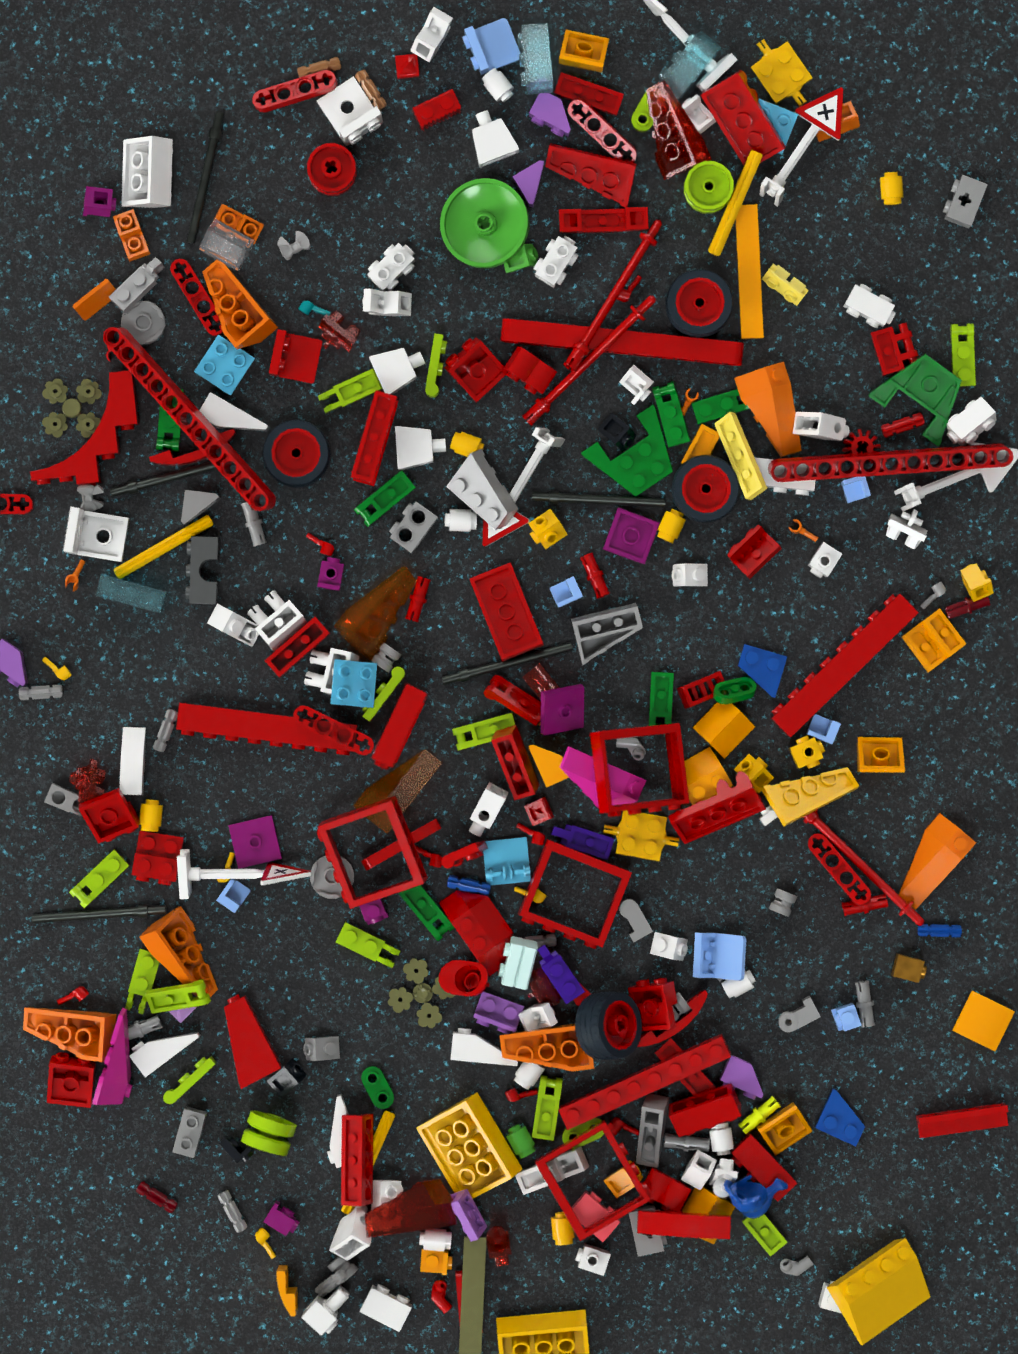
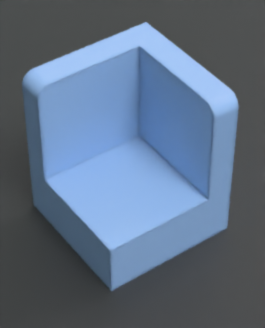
M865 476L853 477L841 482L847 503L871 496Z
M574 576L550 587L551 594L558 608L583 597Z
M815 714L806 734L828 744H833L841 724Z
M231 879L216 901L233 913H236L251 890L236 879Z

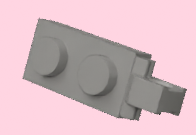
M155 257L147 265L144 263L109 296V299L124 313H127L157 284L158 274L165 268L162 262Z

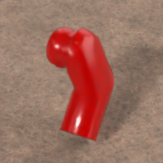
M437 1280L432 1285L431 1300L445 1314L452 1308V1305L445 1299L446 1282Z

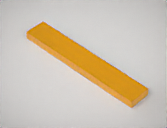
M757 204L742 205L735 220L741 339L764 338L758 206Z

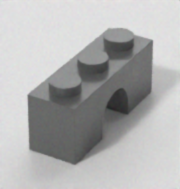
M191 536V541H187V555H191L190 564H186V577H190V586H186L185 598L189 599V604H218V582L204 580L201 575V568L207 561H219V537Z

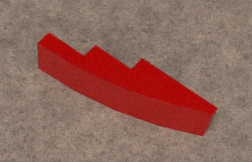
M638 1210L637 1233L730 1239V1215Z

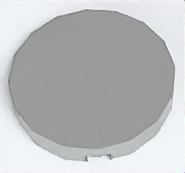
M138 301L127 313L123 312L121 327L128 330L140 345H150L163 335L166 326L165 316L156 304L149 301Z
M323 856L313 864L310 882L313 889L320 896L327 899H337L342 897L341 891L343 890L340 883H337L334 878L332 862L329 863L326 856ZM341 857L351 885H353L354 870L351 864L344 857Z

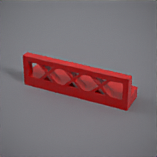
M998 1103L916 1115L919 1138L1008 1126V1105Z
M373 1114L342 1115L341 1205L362 1207L373 1204Z

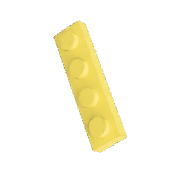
M729 412L714 424L737 475L746 499L752 500L766 490L767 486L736 413Z

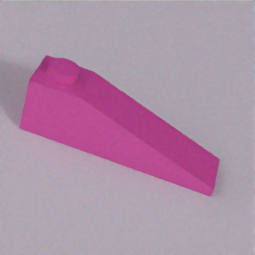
M568 747L560 764L561 770L599 808L593 757ZM608 764L612 805L637 802L646 780Z
M122 1008L118 1015L110 1042L112 1046L109 1048L104 1061L106 1068L104 1067L99 1078L92 1102L94 1105L122 1104L125 1097H130L133 1085L129 1084L131 1065L127 1009Z

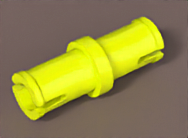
M771 1096L760 1107L752 1109L753 1112L738 1123L739 1127L748 1135L761 1122L765 1123L767 1121L766 1118L781 1107L779 1102H776L777 1100Z

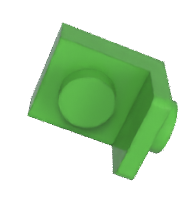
M524 244L511 260L504 263L506 273H512L536 265L538 262V252L533 244Z

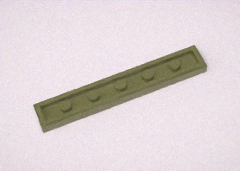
M464 1236L459 1354H481L487 1237L480 1236L478 1240L471 1242L468 1236Z

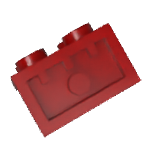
M278 329L269 374L271 376L313 384L322 348V340L290 334L285 330Z

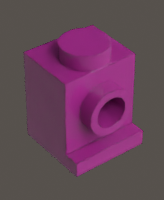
M86 186L83 216L88 214L110 217L111 211H115L116 198H112L113 189Z
M327 557V561L321 562L318 588L341 590L345 565L340 564V559ZM329 569L335 571V576L332 578L327 576Z
M382 898L359 906L368 925L389 917Z
M276 1200L263 1222L287 1236L289 1231L294 1233L300 1222L293 1216L295 1213L285 1206L282 1209L278 1207L280 1202Z

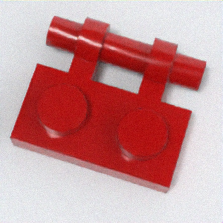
M907 323L898 325L900 333L896 335L892 326L870 333L883 376L901 371L905 368L904 360H909V364H911L919 356L917 350L914 349L911 339L913 337L912 331H909ZM903 340L906 353L900 354L897 342Z

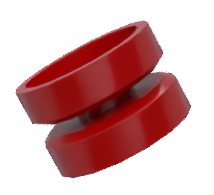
M325 143L317 147L310 154L307 162V173L313 187L320 193L328 196H339L347 192L354 185L357 177V166L352 153L346 147L337 143ZM330 167H335L337 170L335 173L333 171L331 174L328 173Z

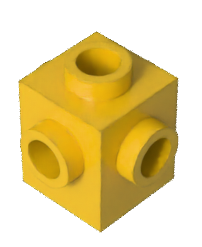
M551 509L528 523L532 529V532L529 533L536 544L541 543L545 549L568 535Z
M806 735L797 739L796 745L789 747V751L798 769L806 765L808 769L820 764L819 760L824 758L822 755L825 752L820 740L816 741L815 737L809 739V736ZM807 748L811 749V754L809 756L805 755V750Z
M750 754L734 768L736 773L742 771L748 775L758 793L761 792L762 786L768 785L774 778L766 769L768 765L760 757L755 759Z

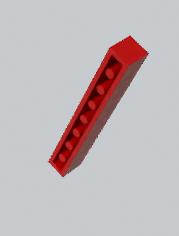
M892 594L883 603L885 607L880 612L876 609L867 618L870 622L864 628L860 625L851 634L853 638L848 643L843 641L835 649L838 653L832 659L828 656L819 665L822 668L816 674L814 672L810 673L803 680L806 684L800 690L796 687L787 696L790 700L784 706L780 703L771 711L774 715L770 719L789 738L919 613L901 594H898L896 597Z
M179 703L176 729L181 730V735L194 736L195 732H201L205 738L216 739L217 735H225V740L238 742L240 737L248 738L247 743L261 744V740L270 741L269 746L283 747V743L292 744L293 749L305 750V746H312L314 751L327 753V749H336V754L349 755L350 751H352L297 724L294 717ZM300 718L299 721L303 722L306 718ZM306 719V720L311 721V723L309 724V726L313 728V724H314V721H315V720H314V719ZM319 720L317 727L321 732H326L330 729V722ZM343 723L355 730L358 729V725ZM347 729L339 730L337 734L338 739L342 742L348 741L350 739V732ZM354 733L353 741L349 744L351 747H354V743H356V733Z
M719 1034L561 1105L558 1111L567 1130L724 1061L730 1058L732 1053L723 1034Z

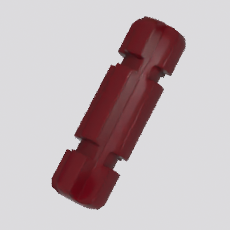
M143 1181L136 1189L138 1194L147 1196L148 1200L159 1207L163 1206L167 1212H174L178 1205L176 1201L167 1199L168 1196L155 1188L151 1189L150 1185Z

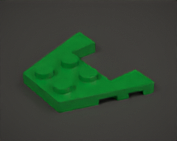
M923 354L871 391L868 396L885 408L897 390L900 389L935 415L922 435L939 447L962 380L927 354Z
M651 405L636 416L649 436L612 461L607 457L598 442L581 452L585 459L635 497L673 472L654 405Z

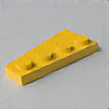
M846 767L824 772L816 776H805L798 780H787L775 785L762 786L761 791L782 825L786 826L856 790L859 784L849 768Z

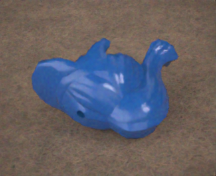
M748 1175L735 1183L725 1180L724 1188L729 1194L733 1206L745 1217L754 1219L761 1217L768 1211L775 1193L788 1189L786 1182L776 1178L772 1185L765 1188L759 1183L747 1182V1180L752 1178L751 1175Z

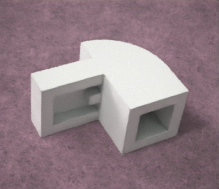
M433 7L424 27L414 41L411 52L430 62L446 38L453 18Z
M364 289L363 311L369 312L371 315L411 316L412 293Z

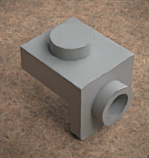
M339 1036L305 1038L303 1051L306 1060L340 1059Z

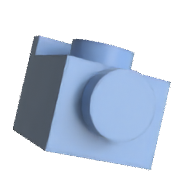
M853 1003L831 1010L838 1031H848L862 1026Z

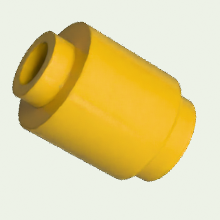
M898 172L884 173V177L880 178L881 199L884 200V205L901 204V198H904L902 176H898Z
M455 432L450 449H453L454 453L468 457L471 452L483 450L485 444L481 443L482 439L465 432Z
M671 509L670 512L666 511L657 529L659 531L657 537L670 543L678 539L686 522L682 518L684 514L674 509Z
M146 799L145 803H141L139 825H141L142 831H159L163 812V805H159V800Z
M556 1212L555 1217H551L552 1237L555 1240V1245L573 1244L575 1232L564 1212Z

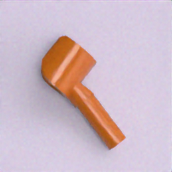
M691 388L684 395L685 402L682 407L684 416L691 403L696 402L699 396L697 392L695 398H689L688 393Z
M793 519L795 523L799 524L797 530L788 527L793 534L800 533L815 542L817 541V536L803 528L799 520Z
M80 560L73 574L67 575L65 588L72 582L74 583L73 591L78 589V577L85 564L84 560Z

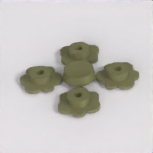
M61 379L46 382V389L42 392L43 397L49 399L51 404H55L57 401L63 403V414L57 415L55 412H51L49 417L43 419L42 424L46 428V434H52L56 438L61 437L63 431L68 429V425L65 423L66 417L75 418L78 416L76 429L81 431V435L84 438H89L95 432L101 420L95 417L92 412L87 415L80 414L82 411L81 403L93 404L95 400L101 398L102 392L98 389L99 384L91 382L89 379L82 380L81 385L76 388L77 393H79L77 400L75 398L67 399L65 393L68 392V388L63 385Z
M413 958L410 960V963L405 964L403 967L404 973L407 974L406 979L408 981L413 980L418 984L413 989V995L410 992H406L404 987L399 988V990L392 989L389 992L390 999L388 1000V1005L393 1006V1010L396 1013H400L403 1009L408 1010L410 1008V1002H412L414 997L417 1002L424 1003L421 1007L422 1010L417 1011V1016L419 1017L418 1024L421 1027L428 1025L429 1028H434L435 1023L441 1022L442 1015L439 1013L438 1006H432L427 1002L430 1001L433 993L439 995L440 999H446V997L453 998L455 995L447 993L441 988L439 977L435 979L436 984L432 988L428 984L422 983L424 977H427L429 971L426 969L427 962L425 960L418 961Z

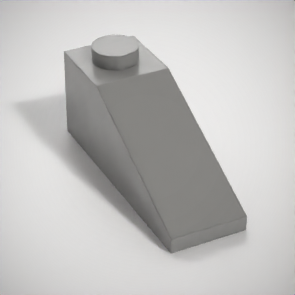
M654 1094L646 1095L641 1111L636 1164L658 1168L667 1120L669 1097Z

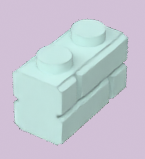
M512 936L510 943H505L503 956H506L505 963H500L498 976L501 977L502 985L523 990L528 989L538 949L536 941Z

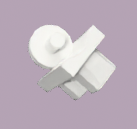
M914 509L911 514L903 511L901 517L891 513L888 519L886 536L897 540L902 531L908 534L905 545L916 549L921 541L924 542L928 530L921 528L923 520L916 517L918 511Z
M720 1158L719 1164L716 1165V1169L710 1177L709 1185H713V1192L719 1198L729 1196L724 1188L725 1180L735 1183L738 1172L733 1171L734 1160Z

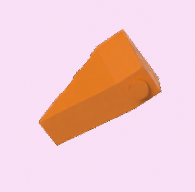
M217 258L202 271L215 305L216 314L220 319L222 331L236 349L260 343L278 328L220 258Z
M784 362L766 366L734 378L741 400L745 406L748 405L755 415L753 417L756 422H760L766 431L767 438L780 457L802 451L799 435L792 434L796 412L791 382Z
M939 813L925 829L898 895L907 903L913 900L914 904L911 907L916 910L966 856L976 842Z
M178 906L151 924L139 938L151 955L182 984L193 983L201 979L204 980L206 984L205 991L211 997L218 988L209 965L204 962L201 951H203L201 943L197 944L193 933L196 931L195 927L183 908Z
M25 1007L23 1030L44 1041L52 1042L58 1048L67 1050L82 1060L104 1062L112 1045L110 1042L116 1025L117 1014Z
M575 1023L499 1035L502 1058L572 1072L594 1069L593 1057L588 1056L579 1045L575 1032Z

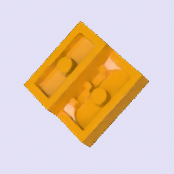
M940 608L901 637L927 672L933 670L966 645Z
M971 991L952 1031L996 1051L1015 1011Z
M279 1265L276 1274L280 1296L290 1316H296L298 1311V1287H289L288 1265Z

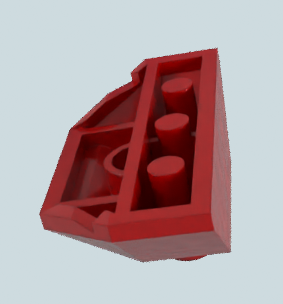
M456 890L440 901L439 904L478 962L484 965L488 975L491 976L499 970L500 963H505L506 956H503L505 943H510L513 931L488 896Z

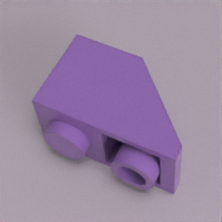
M541 89L529 112V117L532 118L531 121L538 126L543 127V125L552 128L551 132L557 136L563 137V135L569 137L571 129L562 100Z
M1 639L0 673L3 672L9 676L7 681L14 686L19 687L21 685L26 687L28 680L23 652L5 639Z
M731 1054L719 1078L723 1081L722 1086L731 1083L734 1090L736 1087L743 1090V1095L754 1100L756 1096L762 1099L763 1092L752 1064Z

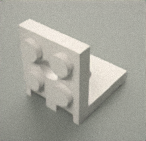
M354 76L336 87L334 91L327 93L317 100L318 105L345 146H348L350 143L351 145L357 143L363 138L364 134L368 131L370 133L375 131L383 123L381 112L377 106L374 107ZM351 102L354 105L353 111L348 114L343 113L341 110L343 103Z
M70 507L63 551L69 554L122 562L130 518ZM102 530L108 531L110 535L109 540L105 543L99 542L97 538L98 533Z

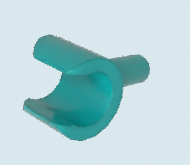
M303 301L298 308L306 315H309L311 310L328 317L331 314L330 311L319 308L310 301Z

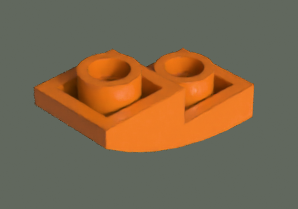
M221 204L212 222L213 225L253 245L264 224L224 204Z
M134 209L113 216L129 262L150 255Z

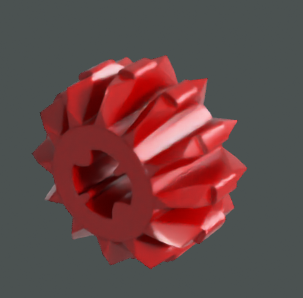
M858 429L857 437L853 432H850L849 437L851 440L844 439L843 443L849 445V447L843 448L842 452L858 453L856 449L859 442L860 445L863 443L866 445L864 449L866 453L876 452L873 449L880 448V444L873 445L872 442L877 440V436L869 439V430L863 436L862 430ZM872 459L867 460L869 464L873 463Z

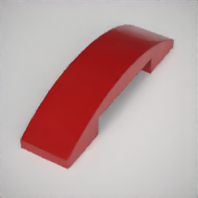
M648 207L597 210L559 209V232L609 233L649 229Z
M234 429L220 433L228 443L237 435ZM217 446L216 453L221 450L220 446ZM200 449L174 458L171 450L149 457L150 462L166 466L186 465L207 458Z
M703 989L687 1001L692 1010L675 1022L676 1028L663 1030L657 1035L653 1031H646L641 1035L638 1047L662 1042L685 1028L702 1008L708 995L706 990Z

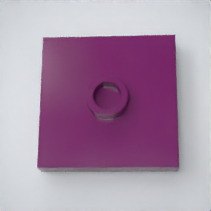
M618 507L603 550L645 565L660 522Z
M582 684L541 692V734L545 736L584 728V686Z
M272 815L228 825L238 869L282 859Z

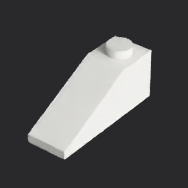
M211 392L199 410L217 428L268 431L270 428L265 423Z
M458 1028V1032L453 1031L451 1060L518 1066V1061L502 1058L500 1048L476 1033H471V1029Z
M199 1032L151 1040L146 1044L141 1041L131 1048L133 1053L129 1057L144 1077H147L201 1035Z
M342 1094L337 1095L330 1151H327L330 1163H335L336 1168L341 1167L342 1115L348 1114Z

